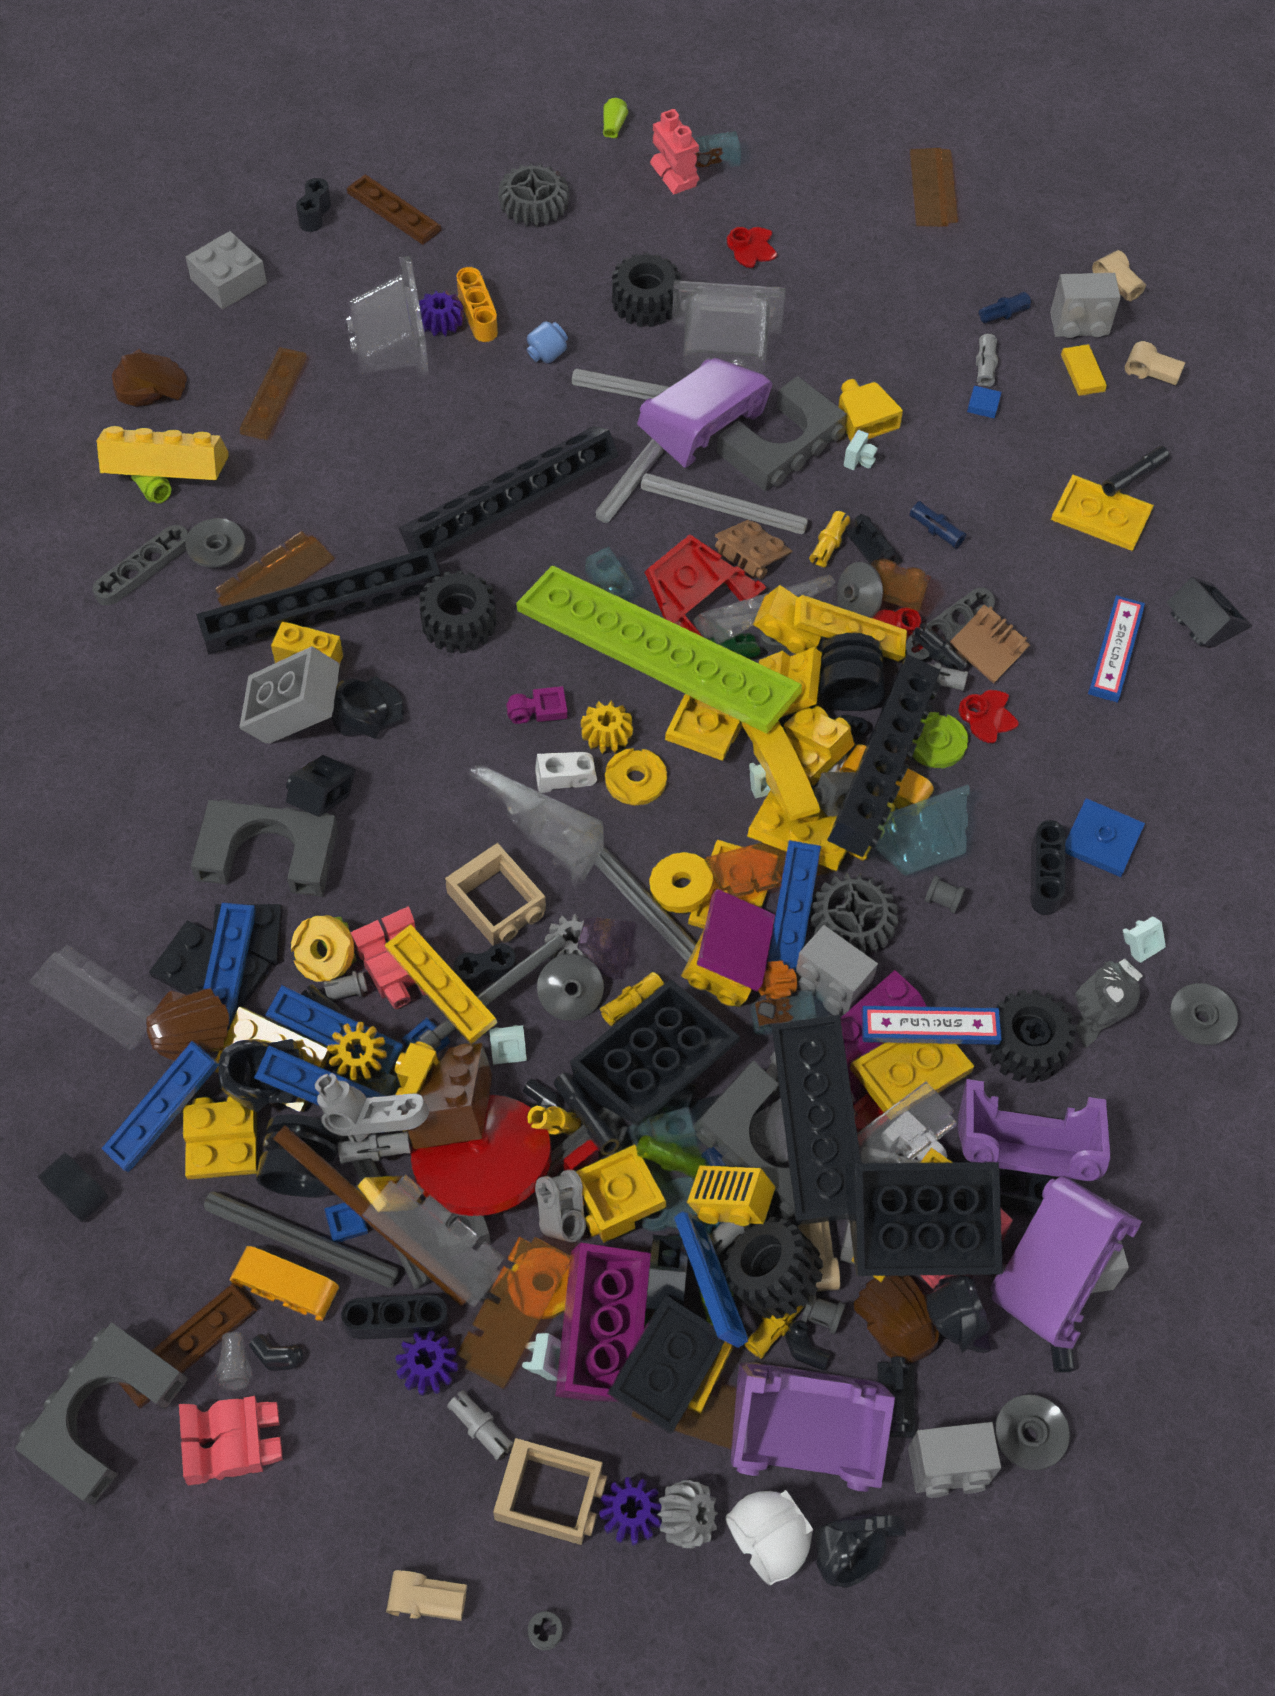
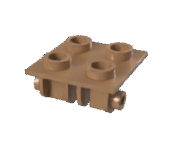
M750 520L715 534V537L718 538L715 547L718 548V553L722 554L733 564L738 562V567L741 569L745 566L744 571L754 579L756 577L763 579L768 571L765 568L766 565L792 552L790 548L784 545L782 540L771 536L758 523Z
M984 604L967 625L950 641V645L994 684L1030 644L1026 641V636L1023 637L1016 630L1012 629L1014 627L1012 624L1008 626L1005 623L1007 621L1005 618L1001 620V617L993 611L992 606L988 608Z

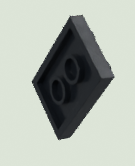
M187 920L149 971L151 977L185 995L202 990L205 984L215 934ZM249 952L247 953L236 1012L239 1007H244L271 969L269 962Z
M665 1295L607 1391V1394L665 1432L672 1434L725 1341L717 1337L712 1324Z

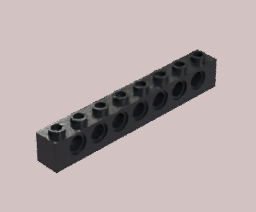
M593 426L399 527L408 552L413 553L431 547L433 554L618 457L619 455L610 430Z
M430 547L196 614L207 653L210 655L275 636L282 621L307 627L418 595L424 592V586L427 582L433 583L432 578L437 575L440 577L441 574Z
M908 654L896 674L827 839L828 842L862 858L869 846L876 847L883 832L878 826L879 824L884 826L892 809L887 806V803L892 804L900 789V786L895 783L896 781H902L909 765L905 764L904 761H910L917 744L912 741L913 739L918 740L925 726L921 719L926 720L933 706L929 699L934 700L941 686L940 683L936 682L940 669Z

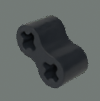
M322 178L308 180L304 187L305 195L296 203L299 226L306 232L319 230L323 225L322 215L331 207L329 185Z
M495 944L483 953L475 954L468 952L459 955L455 959L453 967L455 974L472 992H475L487 983L496 982L516 966L515 952L509 945ZM470 970H471V973H472V974L467 975V972H466V971H470Z
M66 1152L37 1176L41 1183L80 1222H83L109 1198L100 1185Z

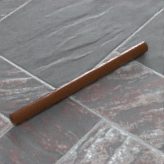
M285 1125L273 1139L455 1302L462 1306L472 1295L471 1291L386 1214L383 1212L378 1213L358 1189Z

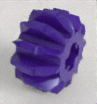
M435 290L433 295L425 293L424 299L419 300L417 319L419 324L422 325L424 332L431 331L433 336H436L438 332H442L445 337L447 330L456 333L457 326H462L464 309L462 302L459 301L456 294L449 295L447 290L443 293H438Z
M429 1331L427 1339L422 1340L421 1335L416 1332L413 1335L415 1344L412 1345L407 1341H403L401 1346L405 1353L396 1355V1363L401 1365L396 1371L399 1379L407 1378L405 1381V1388L407 1390L413 1389L418 1384L419 1395L423 1396L427 1391V1385H432L433 1392L438 1394L440 1392L438 1382L441 1381L446 1385H450L452 1378L449 1373L458 1370V1364L452 1360L457 1356L456 1349L452 1347L447 1348L449 1341L446 1336L436 1341L435 1332ZM428 1357L432 1362V1367L425 1369L421 1359Z
M626 1477L625 1489L622 1490L619 1484L613 1482L611 1484V1491L614 1496L609 1494L602 1495L601 1502L607 1508L599 1511L600 1519L610 1520L604 1526L607 1534L612 1533L617 1528L619 1529L616 1536V1542L618 1543L623 1542L626 1533L631 1534L632 1545L638 1544V1532H641L645 1539L650 1540L653 1534L649 1526L654 1528H660L662 1520L655 1514L661 1512L662 1506L659 1502H653L658 1497V1490L654 1488L645 1493L647 1481L641 1479L638 1487L634 1488L632 1487L631 1477ZM628 1503H635V1509L641 1508V1510L637 1511L636 1518H628V1512L623 1515L622 1511L626 1510Z

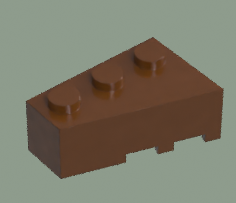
M483 1043L460 1044L449 1048L418 1094L422 1096L429 1107V1115L421 1125L407 1130L414 1149L482 1139L493 1076Z

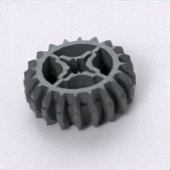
M530 163L529 166L524 167L520 164L518 170L511 168L509 174H504V178L500 181L498 201L500 202L502 213H506L508 219L514 218L516 224L523 220L526 227L529 222H534L537 228L539 222L543 221L545 225H548L549 219L556 222L558 215H564V211L569 204V188L566 178L561 176L560 171H553L552 166L544 168L542 163L539 166H533Z
M846 873L843 881L834 876L831 884L824 882L820 892L814 895V903L810 907L812 915L810 924L811 927H816L814 934L825 925L864 954L865 949H867L870 954L874 955L878 947L884 949L887 946L888 939L891 940L893 938L894 928L898 924V916H896L898 908L897 904H892L894 899L892 893L884 894L886 889L884 884L877 887L874 886L875 880L873 877L868 882L863 881L861 873L857 875L856 879H851L849 874ZM845 898V903L843 905L836 906L835 909L828 910L833 903ZM880 920L879 924L873 929L863 932L865 925L872 924V921Z

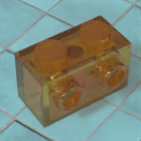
M874 560L871 565L877 570L882 581V600L920 611L924 604L932 576L926 575L925 571L918 568L908 567V569L898 567L891 560Z

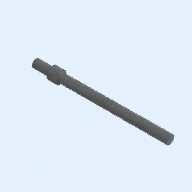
M558 933L476 997L484 1006H487L566 945L565 940ZM446 1019L432 1031L428 1029L418 1037V1042L426 1043L435 1050L441 1045L440 1041L457 1028L449 1019Z

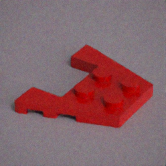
M688 535L645 571L664 619L702 636L685 614L722 583H725L744 605L762 592L766 586L759 580L755 582L746 576L745 571L738 566L733 567L720 558L722 555L692 535Z

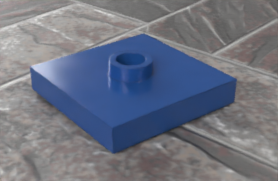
M1086 798L1066 839L1065 854L1121 877L1145 823Z

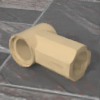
M1117 250L1093 263V273H1115L1120 295L1126 301H1132L1144 292L1146 284L1129 268V261L1122 251Z
M1141 341L1133 346L1125 364V371L1128 375L1134 374L1139 376L1140 379L1151 376L1176 385L1185 362L1159 354L1153 344Z
M829 1221L798 1225V1229L819 1250L821 1254L819 1257L823 1260V1268L819 1270L823 1276L821 1282L816 1283L817 1292L839 1290V1265L837 1258H833Z
M397 1570L393 1572L386 1612L394 1616H399V1612L411 1614L410 1618H420L423 1615L462 1621L467 1585L431 1580L420 1573Z

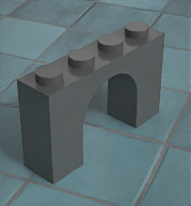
M799 376L778 390L776 405L779 411L802 429L803 434L798 439L788 443L768 442L752 432L739 420L718 435L717 453L765 492L772 486H780L789 473L793 470L799 471L805 465L806 460L813 455H820L828 443L832 440L838 441L846 431L847 413Z
M226 799L208 801L191 863L195 881L227 885L234 857L239 847L253 836L273 833L287 838L295 846L287 877L290 892L323 897L338 834L335 815L324 813L317 817L311 813L298 811L290 807L278 809L258 803L251 805L238 804Z
M752 1061L692 1127L697 1131L696 1135L704 1145L709 1148L714 1147L723 1156L722 1160L728 1167L761 1168L775 1186L771 1200L775 1204V1211L782 1218L789 1221L793 1220L796 1223L790 1168H780L768 1164L760 1158L751 1144L749 1126L752 1116L779 1085L755 1061Z
M112 1322L107 1328H102L95 1335L91 1343L92 1348L83 1359L77 1360L72 1365L67 1375V1381L60 1390H55L46 1399L43 1406L44 1411L35 1422L29 1423L23 1429L19 1436L20 1442L15 1447L19 1453L66 1489L91 1505L96 1503L118 1473L90 1453L79 1439L77 1417L85 1399L97 1388L106 1384L126 1383L166 1410L188 1380L186 1376Z

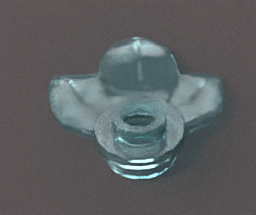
M653 1171L651 1175L666 1200V1207L659 1210L661 1212L659 1218L651 1219L648 1215L638 1220L640 1225L648 1231H660L667 1226L678 1229L674 1217L682 1211L698 1218L697 1214L687 1203L694 1183L693 1178L682 1177L665 1183L663 1178L656 1171Z

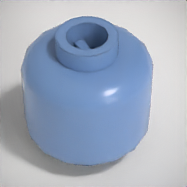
M544 321L528 334L527 343L529 347L526 350L535 362L541 359L544 363L548 364L566 351L568 337L556 322L551 324Z

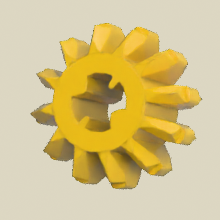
M612 700L606 706L598 701L596 708L588 707L586 716H582L581 733L583 741H588L590 749L600 745L602 754L605 752L606 747H610L614 753L618 750V745L626 747L628 738H631L633 735L631 714L625 713L623 705L615 708Z
M363 1022L357 1023L355 1032H352L349 1024L343 1025L346 1033L344 1037L337 1032H334L332 1035L339 1045L331 1044L327 1047L328 1052L337 1054L329 1059V1063L331 1066L340 1065L337 1074L341 1077L350 1070V1079L355 1082L358 1078V1071H362L364 1078L368 1080L371 1078L368 1070L370 1066L376 1071L382 1069L381 1064L375 1059L387 1057L386 1051L377 1049L385 1044V1040L383 1037L374 1038L377 1033V1029L374 1026L364 1033ZM360 1044L365 1054L362 1055L360 1053L361 1058L353 1059L349 1049L355 1050L354 1045Z

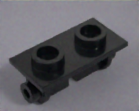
M864 514L858 515L854 520L856 523L855 527L845 532L870 565L877 570L878 574L903 561L896 553V549L887 542L871 522L869 516Z
M892 1357L890 1359L891 1363L878 1362L877 1382L883 1384L895 1397L889 1437L914 1438V1364L905 1363V1358Z

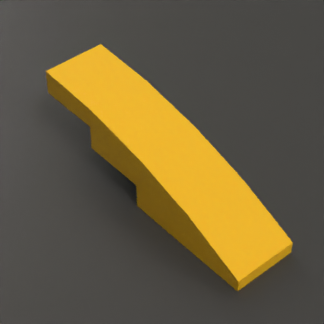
M777 721L767 734L742 722L743 728L753 742L754 754L766 772V783L789 820L793 821L820 813V807L810 782L780 722Z

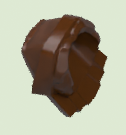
M141 349L136 350L132 354L122 356L120 363L112 374L116 398L118 401L134 407L152 404L153 401L159 400L163 395L179 400L187 382L185 372L179 368L177 363L172 362L168 357L143 353Z
M210 987L187 995L171 990L164 996L155 1011L146 1018V1029L152 1048L168 1059L175 1061L191 1041L196 1042L206 1052L224 1050V1039L227 1038V1027L229 1026V1013L225 1004L221 1003L218 995L215 996Z
M909 1275L885 1276L882 1282L873 1278L866 1284V1288L859 1292L860 1297L854 1301V1311L868 1322V1331L887 1356L890 1358L903 1357L905 1358V1363L910 1364L928 1356L938 1345L939 1331L930 1320L927 1311L926 1296L930 1293L922 1294Z

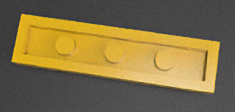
M801 595L796 599L794 627L826 638L844 633H862L872 636L880 642L883 649V657L898 662L905 657L907 630L805 595Z
M411 924L385 944V948L470 1044L474 1043L497 1024L494 1015Z

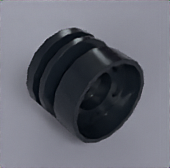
M862 633L839 634L823 642L819 647V651L822 653L819 688L820 699L823 704L837 711H864L878 705L884 699L885 694L884 674L882 672L883 649L880 642L872 636Z
M294 1114L278 1115L270 1118L266 1127L267 1136L263 1141L267 1152H264L260 1157L256 1175L258 1184L269 1191L287 1196L318 1198L327 1195L330 1189L273 1138L286 1125L333 1167L330 1161H333L337 1156L336 1146L340 1140V1135L327 1130L322 1120L318 1118Z

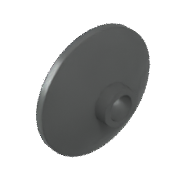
M212 518L198 523L189 531L185 540V547L188 556L195 563L210 568L222 567L234 562L242 554L245 548V536L242 529L236 523L227 519Z
M856 562L849 565L840 576L837 586L838 604L840 608L873 618L882 603V581L877 570L872 565L865 562Z
M564 954L550 960L541 970L537 981V994L544 1009L552 1016L566 1021L579 1020L591 1014L599 1005L604 991L603 978L597 966L586 957L577 954ZM570 982L577 984V991L574 994H567L565 992V986Z
M1194 983L1181 988L1175 994L1170 1005V1017L1174 1027L1184 1038L1196 1044L1216 1045L1222 1043L1232 1035L1237 1026L1238 1014L1234 1002L1223 990L1210 984ZM1195 1015H1203L1207 1022L1198 1020Z
M1021 1395L1011 1399L1002 1407L995 1422V1437L1000 1450L1008 1460L1021 1468L1028 1470L1049 1468L1063 1457L1068 1448L1070 1432L1067 1420L1062 1411L1053 1402L1044 1397ZM1024 1430H1033L1036 1433V1440H1026L1023 1434Z

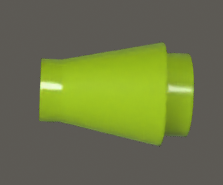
M610 98L603 106V135L605 137L617 138L628 115L627 104L622 99Z
M131 475L132 480L136 482L149 502L162 503L169 498L171 486L167 478Z

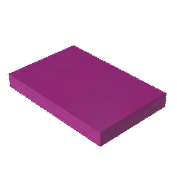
M716 889L711 897L697 965L758 991L763 983L775 914Z

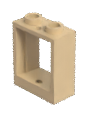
M498 843L445 878L449 896L492 945L509 942L517 935L519 929L528 923L532 925L538 922L546 911L544 894ZM501 871L528 903L493 926L466 894Z
M515 1438L493 1511L494 1519L582 1545L584 1535L592 1536L597 1513L591 1512L595 1497L602 1498L606 1486L607 1476L601 1474L602 1462ZM528 1460L589 1477L575 1528L513 1511Z

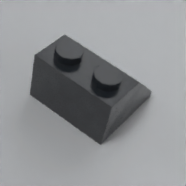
M1191 577L1166 602L1173 609L1170 613L1172 617L1181 625L1186 624L1192 630L1189 635L1200 646L1216 647L1252 626L1214 584L1195 577Z

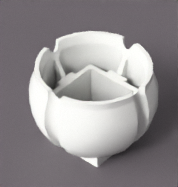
M786 1490L783 1493L758 1491L749 1494L741 1499L732 1511L726 1515L728 1527L743 1554L750 1553L752 1555L750 1560L751 1566L768 1585L789 1578L805 1562L810 1549L813 1528Z

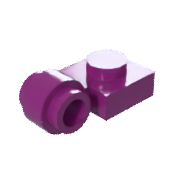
M563 686L533 689V699L527 698L524 694H514L509 697V701L506 704L508 718L514 724L527 723L532 713H535L537 722L567 719V706Z

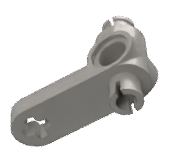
M330 1073V1076L328 1074L321 1076L315 1083V1089L319 1092L317 1102L324 1112L322 1116L324 1127L334 1134L348 1136L351 1142L356 1140L360 1142L369 1133L414 1129L421 1125L429 1115V1107L422 1096L416 1093L366 1098L360 1090L349 1086L346 1081H337V1077L333 1073Z

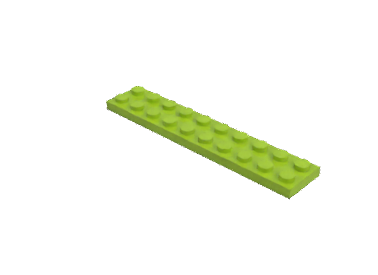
M553 565L516 603L518 612L766 734L802 692V685Z

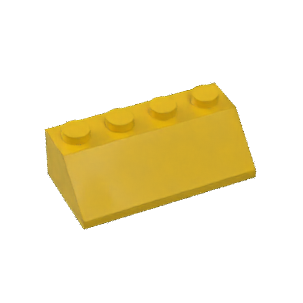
M111 426L103 429L96 440L100 473L217 480L228 458V450L221 436L211 435L208 432L185 434L179 430L153 432L149 428L123 430L122 427Z

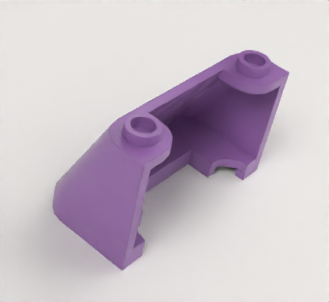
M707 359L697 370L655 398L647 399L640 407L641 413L637 425L686 468L695 462L696 457L692 455L694 451L700 446L703 448L708 446L710 436L741 415L752 420L761 415L769 397L772 382L763 374L722 359Z
M966 1079L958 1114V1134L963 1154L968 1161L999 1162V1168L1056 1177L1064 1176L1069 1179L1093 1181L1104 1176L1110 1161L1105 1099L1088 1097L1087 1106L1082 1110L1075 1112V1108L1068 1107L1064 1120L1000 1111L998 1110V1097L991 1096V1099L987 1097L984 1092L983 1081Z
M1060 1176L1056 1180L1051 1179L1046 1184L1042 1193L1044 1199L1003 1274H998L993 1280L990 1291L993 1293L992 1300L1041 1338L1055 1347L1072 1349L1081 1334L1074 1329V1321H1082L1084 1316L1080 1312L1114 1250L1121 1251L1123 1245L1118 1243V1241H1121L1126 1234L1134 1237L1142 1221L1071 1179Z
M742 1362L739 1366L731 1464L733 1467H737L739 1473L757 1476L760 1470H766L768 1465L839 1475L843 1480L847 1481L848 1488L857 1491L867 1492L870 1487L881 1488L895 1397L883 1384L867 1379Z

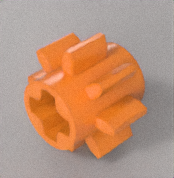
M783 961L767 962L763 983L758 989L760 995H766V999L779 1000L786 999L787 996H791V993H795L797 977L794 969H788V965H784Z

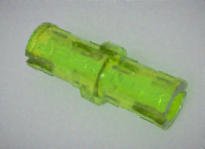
M644 1135L637 1144L636 1150L639 1157L660 1164L661 1168L669 1172L675 1170L695 1179L699 1166H706L704 1158L685 1152L681 1146L675 1143H663L649 1135Z

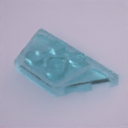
M969 785L890 812L884 826L880 824L878 826L883 832L875 848L904 876L965 854L967 842L965 829L968 826L966 803L967 796L970 795Z

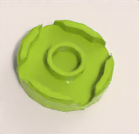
M930 712L926 720L921 719L925 726L918 740L913 739L912 741L917 744L912 757L930 768H946L960 761L967 750L968 734L964 726L955 717L948 714L947 717L939 715V712Z

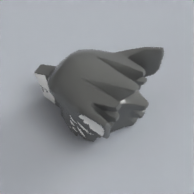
M1126 959L1118 963L1105 962L1103 964L1104 967L1098 969L1075 993L1078 1003L1077 1008L1081 1011L1082 1016L1076 1025V1029L1083 1046L1086 1048L1096 1040L1102 1029L1126 1018L1133 1013L1138 1005L1140 998V985L1138 982L1143 975Z

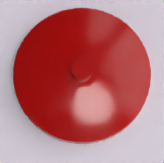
M489 1095L482 1139L414 1149L412 1146L411 1164L416 1183L430 1202L451 1213L483 1216L510 1209L535 1192L537 1180L548 1173L552 1157L548 1130L531 1127L532 1123L529 1124L527 1118L531 1108L526 1104L505 1096Z

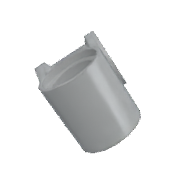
M570 1169L563 1171L557 1177H540L536 1182L535 1192L538 1199L541 1232L547 1237L567 1242L579 1240L586 1229L582 1199L583 1186L576 1171Z

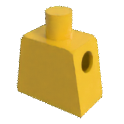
M849 379L842 384L841 390L843 393L840 395L838 407L847 413L845 427L850 442L858 429L868 433V439L900 428L903 410L878 383L872 382L859 386L855 379Z

